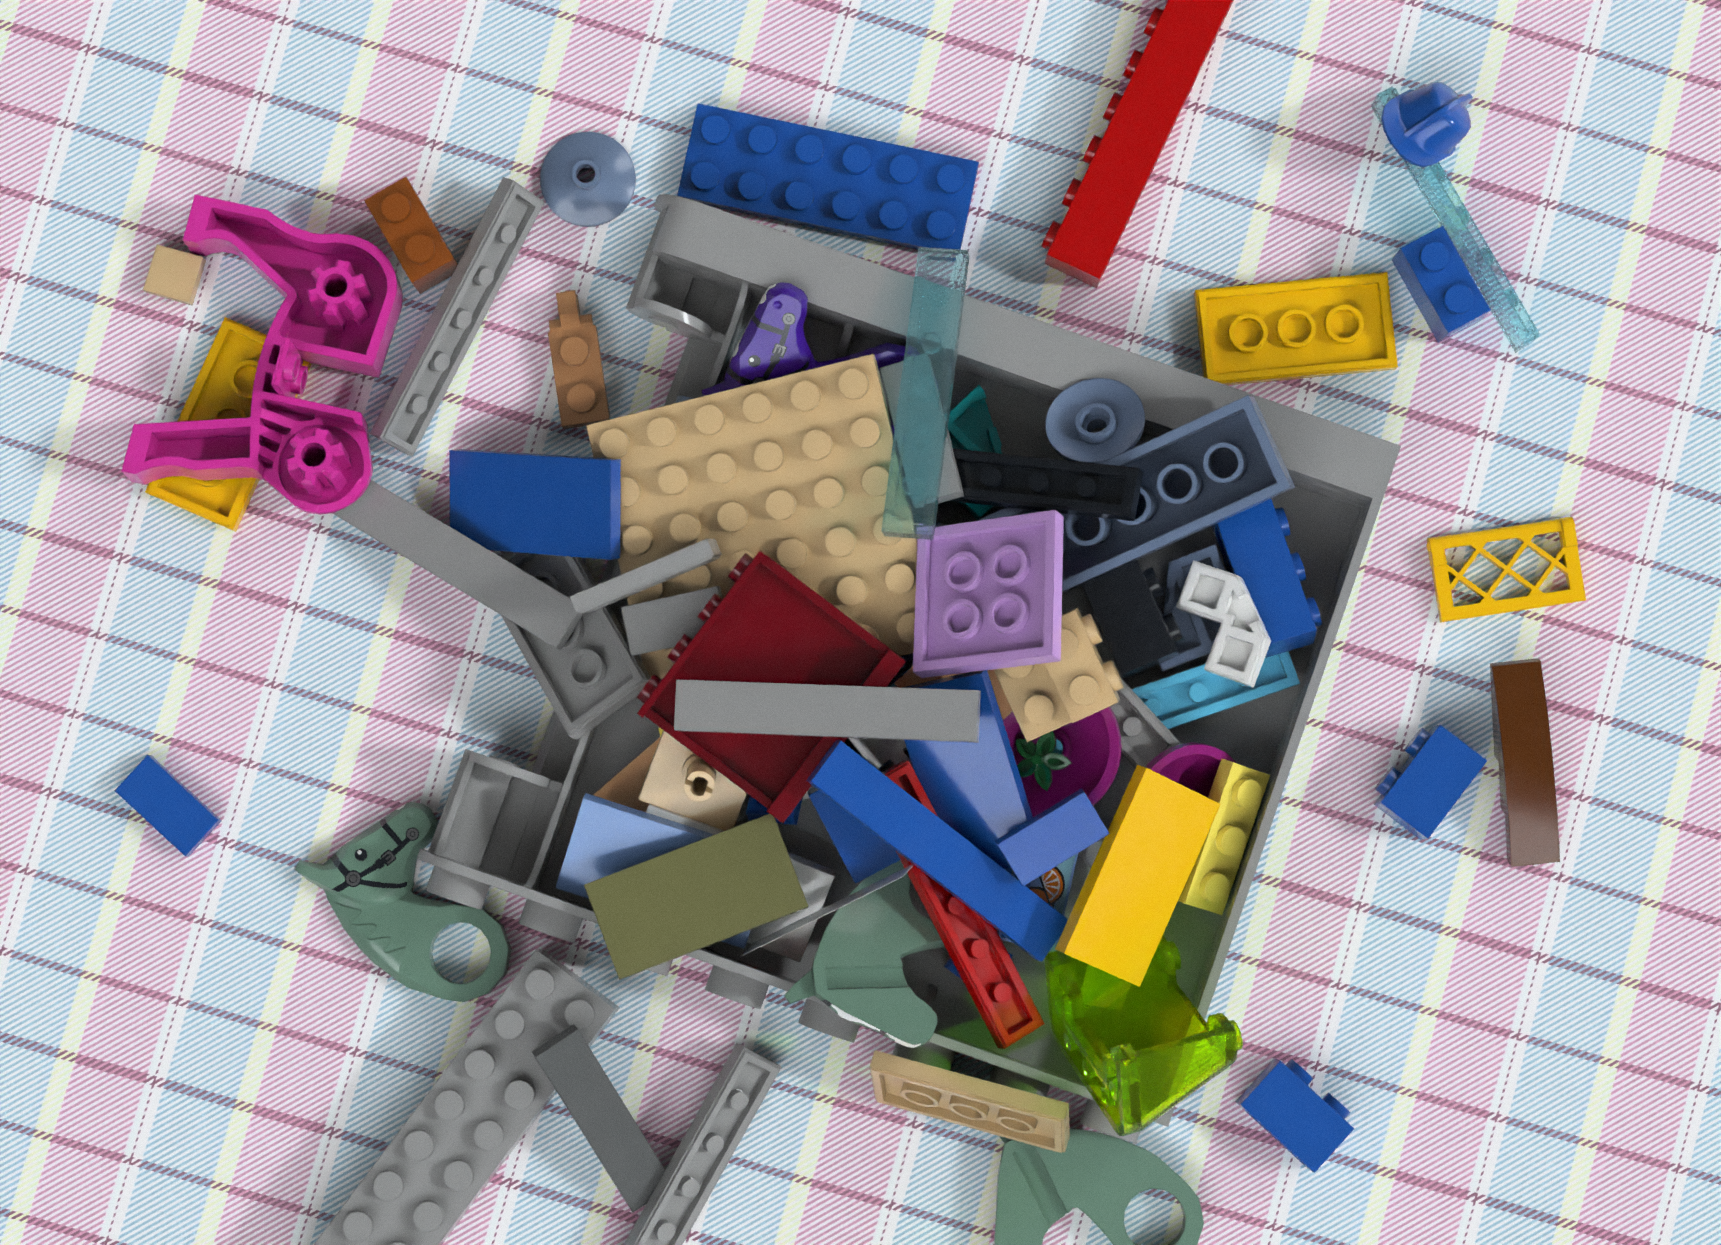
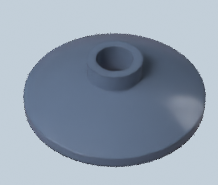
M579 132L563 138L548 152L541 167L540 186L547 205L559 218L576 226L594 227L614 220L627 208L635 191L636 174L631 157L619 142L605 134ZM583 168H591L595 171V177L592 181L583 183L578 180L579 171Z
M1107 378L1087 379L1069 386L1055 398L1047 412L1045 422L1046 433L1052 448L1064 459L1100 464L1131 450L1137 444L1144 430L1145 412L1138 395L1124 383ZM1096 428H1104L1102 431L1092 433Z

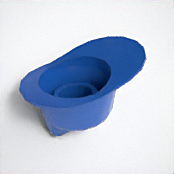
M1433 82L1416 90H1408L1389 100L1383 107L1381 116L1383 130L1391 146L1402 158L1419 167L1432 166L1451 156L1456 150L1455 146L1469 132L1471 120L1466 106L1473 97L1470 93L1458 96L1455 91L1442 82Z

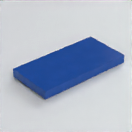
M464 449L449 450L450 527L488 550L606 560L620 558L621 459Z
M988 671L968 672L902 687L981 691L979 743L923 740L904 741L913 769L937 816L1002 868H1011L995 840L1030 820L1033 816Z

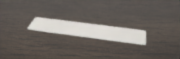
M913 864L752 943L740 956L902 878L912 868Z

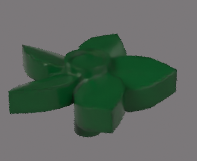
M1054 731L1042 735L1038 739L1037 744L1033 741L1027 742L1026 739H1016L1019 754L1027 758L1017 765L1020 777H1028L1034 773L1037 783L1044 790L1048 791L1052 783L1051 769H1064L1072 763L1063 754L1052 753L1056 747Z

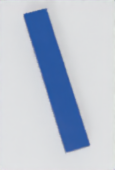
M836 740L806 780L1035 960L1042 962L1061 936L1068 921L1066 917L1028 887L1022 886L1019 880L841 740Z

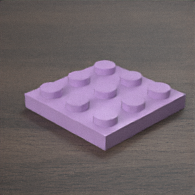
M1056 510L918 529L913 673L921 678L1061 661L1064 516Z

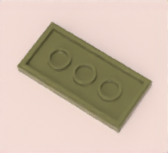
M771 814L764 815L584 885L619 980L808 908L775 817Z

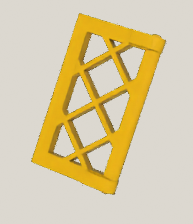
M1573 517L1427 538L1426 547L1432 569L1440 623L1586 601ZM1558 532L1561 548L1553 558L1531 540L1536 535ZM1517 539L1522 542L1506 565L1483 549L1485 544L1489 542ZM1462 546L1471 547L1474 551L1458 572L1447 565L1445 549ZM1526 547L1549 562V565L1534 585L1511 569ZM1478 554L1502 570L1486 592L1463 576ZM1561 557L1563 558V564L1559 562ZM1556 567L1565 574L1568 590L1543 593L1539 590V587L1553 568ZM1449 574L1454 577L1451 582L1449 580ZM1506 574L1530 590L1526 596L1502 600H1495L1491 597ZM1460 581L1479 595L1481 599L1476 604L1454 607L1451 591Z

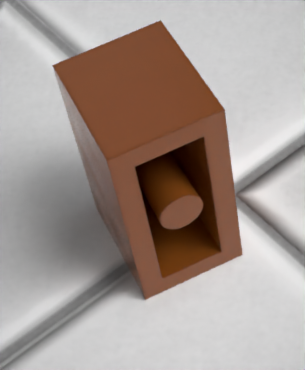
M407 177L400 179L364 200L408 278L420 294L452 276L458 263Z

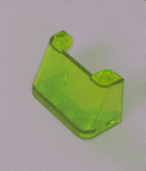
M1164 935L1159 942L1140 987L1060 951L1050 952L1045 957L1049 1017L1056 1043L1119 1136L1144 1130L1232 1065L1237 1059V1051L1243 1047L1241 1032L1234 1020H1228L1223 1013L1209 1015L1206 1022L1179 987L1176 979V970L1181 969L1180 953L1174 941H1167Z

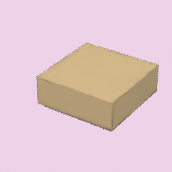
M157 244L143 290L148 294L193 306L206 260L201 256Z

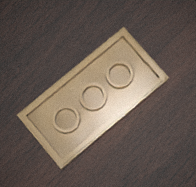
M877 1050L874 1051L870 1063V1072L877 1102L1062 1153L1066 1151L1070 1137L1069 1103Z

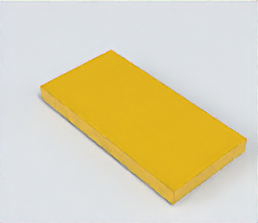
M1387 272L1195 290L1194 292L1202 377L1229 386L1395 370L1398 367Z
M225 317L177 422L250 417L256 369L267 335ZM303 360L302 365L307 366L309 371L312 363ZM172 476L150 482L145 492L236 532L260 479L235 478L204 481L185 476Z
M1137 765L1109 826L1108 832L1110 834L1105 836L1055 949L1140 987L1221 804L1146 767Z

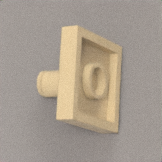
M663 730L638 800L725 831L735 826L747 793Z

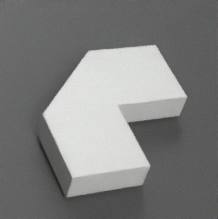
M1193 560L1176 607L1182 611L1220 623L1204 670L1254 688L1271 639L1245 582L1239 575Z

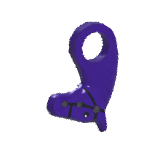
M780 282L769 286L763 294L733 352L724 382L703 389L702 396L870 354L875 355L878 370L881 367L921 355L911 347L885 343L838 359L817 362L814 360L813 353H811L805 339L803 328L807 315L808 297L798 287L790 283ZM890 417L891 424H892V428H893V433H894V437H895V441L898 442V441H897V437H896V433H895V429H894V425H893V421H892V417Z

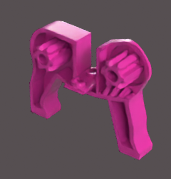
M195 194L183 241L190 252L205 257L218 252L232 253L241 257L274 287L285 300L271 324L260 354L253 385L251 416L247 418L134 424L121 471L131 482L144 485L172 476H185L204 481L258 478L266 481L292 505L304 512L321 515L340 511L357 501L366 491L371 481L373 466L368 424L361 412L295 398V395H302L307 383L308 367L302 365L303 360L321 366L377 378L380 377L403 303L402 288L394 268L387 256L378 247L360 237L348 234H317L308 232L286 223L269 210Z

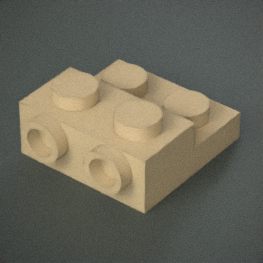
M1078 607L1062 614L1061 661L993 669L1027 742L1066 724L1079 721L1118 703L1120 700L1116 691L1124 688L1119 673L1112 660L1103 663L1095 646L1103 642L1091 614L1082 617Z

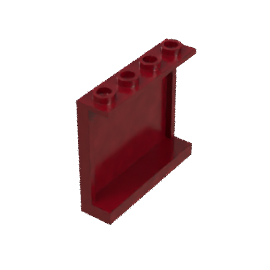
M760 550L754 558L747 553L742 556L727 576L735 584L726 596L721 598L715 593L699 613L697 618L703 621L704 625L692 639L684 633L667 656L674 665L664 678L661 679L656 674H653L636 697L644 703L637 714L642 718L644 716L764 805L769 814L781 823H784L812 786L806 780L836 740L845 742L847 738L675 731L676 680L887 687L906 661Z

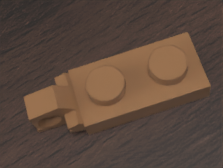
M575 290L556 293L560 319L548 320L550 329L548 338L562 428L583 427L610 420L598 331L593 323L592 314H580L578 295Z

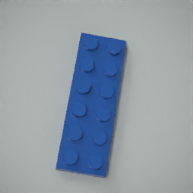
M697 103L677 196L715 208L959 258L979 162Z

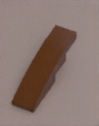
M1539 658L1490 663L1494 756L1499 763L1500 805L1505 814L1507 861L1511 867L1560 862L1554 765L1541 661Z

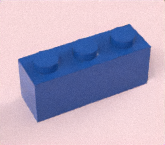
M1269 499L1212 525L1227 572L1239 575L1244 580L1271 639L1265 658L1314 644L1316 627L1322 625L1321 616L1314 597L1306 599L1300 582L1306 580V574L1299 553L1290 554L1285 539L1286 536H1290V527L1284 509L1282 507L1275 509L1272 499Z

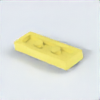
M1221 759L1208 796L1209 799L1221 805L1179 897V902L1219 915L1223 914L1270 777L1269 774Z

